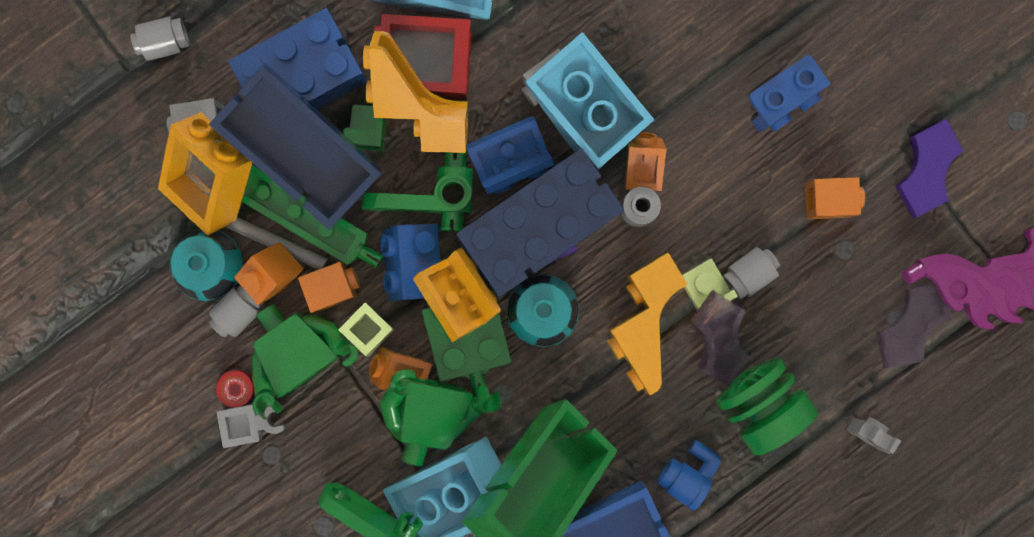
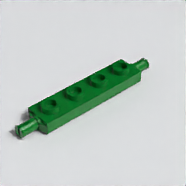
M253 165L251 166L241 202L347 265H350L359 258L374 267V269L378 268L380 263L371 259L368 255L381 262L384 256L366 246L368 237L366 232L342 218L330 230L327 229L303 208L304 199L306 198L304 195L298 201H295L260 169Z

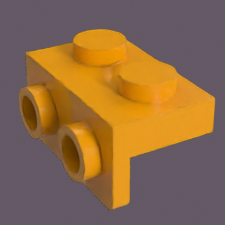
M462 248L455 250L447 259L417 273L413 278L452 342L485 325L501 311L494 293L487 288L477 272L474 261L467 256Z

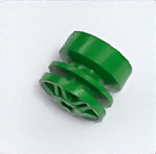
M779 357L743 372L730 383L715 401L721 410L731 409L726 416L729 422L735 423L748 418L746 423L740 428L738 435L755 456L773 451L792 440L812 424L819 413V410L805 390L800 389L786 394L796 378L793 373L782 374L786 370L787 365Z

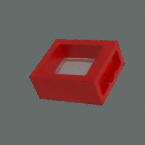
M382 14L381 26L375 25L374 31H384L392 36L423 85L431 93L441 98L467 100L472 36L471 20Z

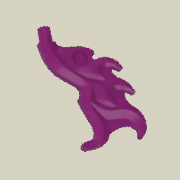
M1034 229L1025 230L1024 236L1027 238L1028 247L1020 254L987 259L983 267H979L956 255H931L915 260V265L902 271V277L908 284H912L922 277L931 279L935 283L943 301L955 312L961 311L964 304L968 319L981 329H994V325L987 321L989 314L995 315L1007 323H1022L1024 320L1015 315L1017 308L1027 307L1034 311Z

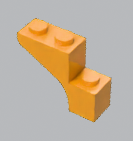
M374 31L370 46H364L363 51L364 69H370L371 80H367L366 100L367 103H373L374 118L414 119V137H420L421 152L466 153L468 102L447 100L431 93L423 85L392 36L384 31Z
M669 253L663 254L627 276L630 284L626 286L630 297L636 305L642 303L645 308L608 330L612 336L607 341L618 360L624 357L631 368L630 371L626 372L631 383L637 391L644 389L648 395L657 392L662 385L659 329L661 311L673 294L688 285Z

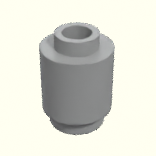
M169 16L135 25V33L130 34L137 56L143 55L147 61L181 53L182 48L190 46L188 34L181 18L172 19Z
M634 188L621 201V206L625 210L621 213V216L631 226H645L654 221L659 215L661 209L660 199L650 188ZM638 199L646 203L648 207L647 212H639L636 209L635 204Z
M756 247L730 265L728 272L722 277L729 289L735 290L738 299H742L746 295L751 297L779 277L776 269L780 267V264L769 249L762 251Z
M241 285L238 288L234 286L209 311V315L212 318L209 324L223 337H226L228 334L237 337L256 318V315L261 312L260 307L265 302L258 305Z

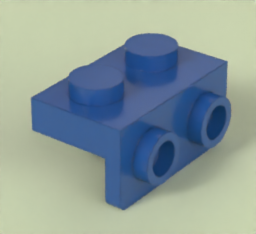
M806 55L748 96L749 101L759 114L758 117L751 121L759 133L768 127L775 132L792 120L788 113L799 106L804 112L822 99L818 93L831 83L811 55Z
M533 116L471 142L466 147L487 194L492 192L498 194L508 191L514 186L515 182L526 177L529 179L537 178L546 173L547 168L554 165V161L547 151Z
M397 225L383 229V236L380 239V251L385 257L386 272L383 276V287L388 294V301L424 299L413 278L417 273L441 262L438 225Z

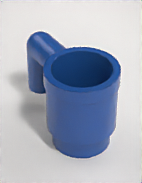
M694 440L688 452L704 462L699 472L685 462L680 463L672 458L665 465L657 480V484L664 487L666 493L686 505L692 511H695L706 498L713 483L712 478L721 463L720 455L698 440Z

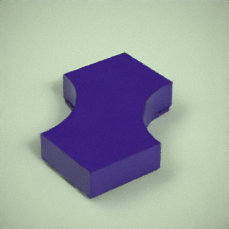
M946 119L910 138L913 149L912 167L906 178L895 187L912 218L919 217L949 201L945 189L946 172L950 163L957 155L963 152V149Z

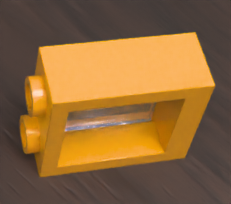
M199 112L170 125L158 189L208 236L236 221L252 162L209 125L211 120L202 112Z

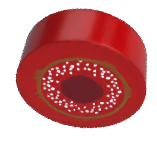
M233 370L223 374L216 386L219 400L224 405L233 408L248 404L255 395L252 376L242 370Z

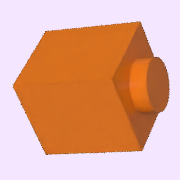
M859 177L813 179L805 183L806 219L851 218L861 215V209L865 205V191L863 187H860Z
M279 241L253 255L234 278L251 298L260 305L284 291L304 268Z
M338 262L298 277L310 313H318L358 298L355 289L360 288L359 280L353 267L347 269L345 263Z

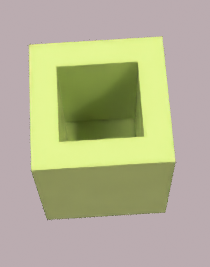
M364 303L345 322L339 331L365 356L369 357L394 329L367 303Z

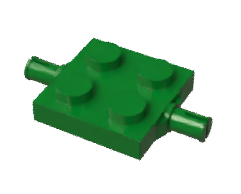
M432 309L422 310L440 382L456 377L470 378L474 397H477L478 383L480 386H487L484 378L485 373L494 367L512 363L499 313L485 325L452 342Z

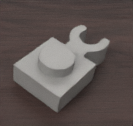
M252 404L217 411L223 448L259 442L263 440L261 430L277 434L286 430L287 425H274L271 422V414L275 412L271 406L265 409V420L254 412Z
M871 417L867 421L853 418L847 428V431L877 450L888 454H894L901 440L887 434L889 430L887 426Z

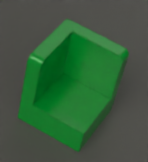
M353 105L350 128H345L344 135L361 150L385 152L388 118H374L373 106Z

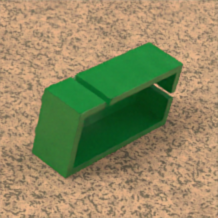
M567 399L543 407L485 487L488 492L480 494L461 522L476 537H562L618 450L596 428L568 437L566 434L586 428L589 421Z

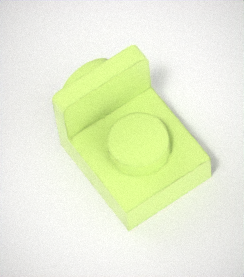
M712 258L682 274L688 284L684 289L700 315L711 313L713 317H716L732 307L730 301L738 296L735 290L729 289Z

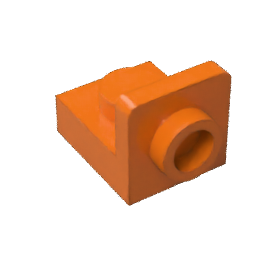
M640 132L626 145L625 189L632 190L637 187H647L653 191H662L666 158L665 144L663 139L658 138L654 133Z
M380 347L378 355L372 358L369 366L370 382L382 390H387L393 375L403 369L414 371L416 373L415 377L428 379L432 364L426 360L399 354L388 348Z

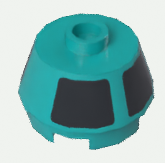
M201 229L194 230L185 235L173 249L170 260L171 275L179 290L190 298L201 301L216 300L225 296L238 283L234 277L243 267L241 251L231 237L219 230L208 236Z
M538 274L528 277L515 286L508 298L506 313L509 325L519 339L532 346L548 347L561 343L571 335L578 323L580 307L575 292L567 282L553 275Z

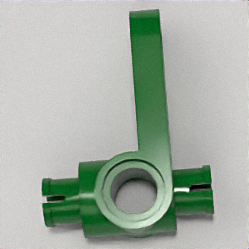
M466 150V153H457L456 160H454L455 153L444 152V167H437L434 195L363 193L361 209L383 212L442 214L440 231L451 232L452 221H454V231H461L464 229V215L472 213L473 169L466 168L468 151ZM453 185L460 186L464 190V197L457 204H450L444 200L445 190Z
M327 483L318 498V503L324 511L364 537H419L417 533L423 526V522L418 516L413 524H410L414 516L413 513L403 512L398 520L353 490L339 483Z

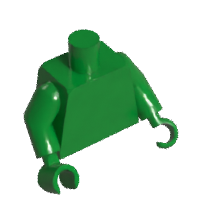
M275 304L263 309L256 317L267 331V334L253 343L255 351L252 355V381L256 396L252 404L254 412L263 420L266 419L265 409L270 405L277 414L280 413L282 406L274 398L275 394L278 398L288 395L350 352V357L342 361V364L345 367L352 365L358 357L357 348L354 345H350L334 322L314 314L303 315L302 313H296L285 320Z
M409 369L400 370L393 375L390 385L379 402L384 422L389 432L399 441L406 443L402 461L415 466H423L428 447L447 450L450 448L453 440L457 439L483 413H494L501 407L499 391H495L490 396L487 386H479L476 390L477 397H473L472 393L459 385L415 377L416 373Z

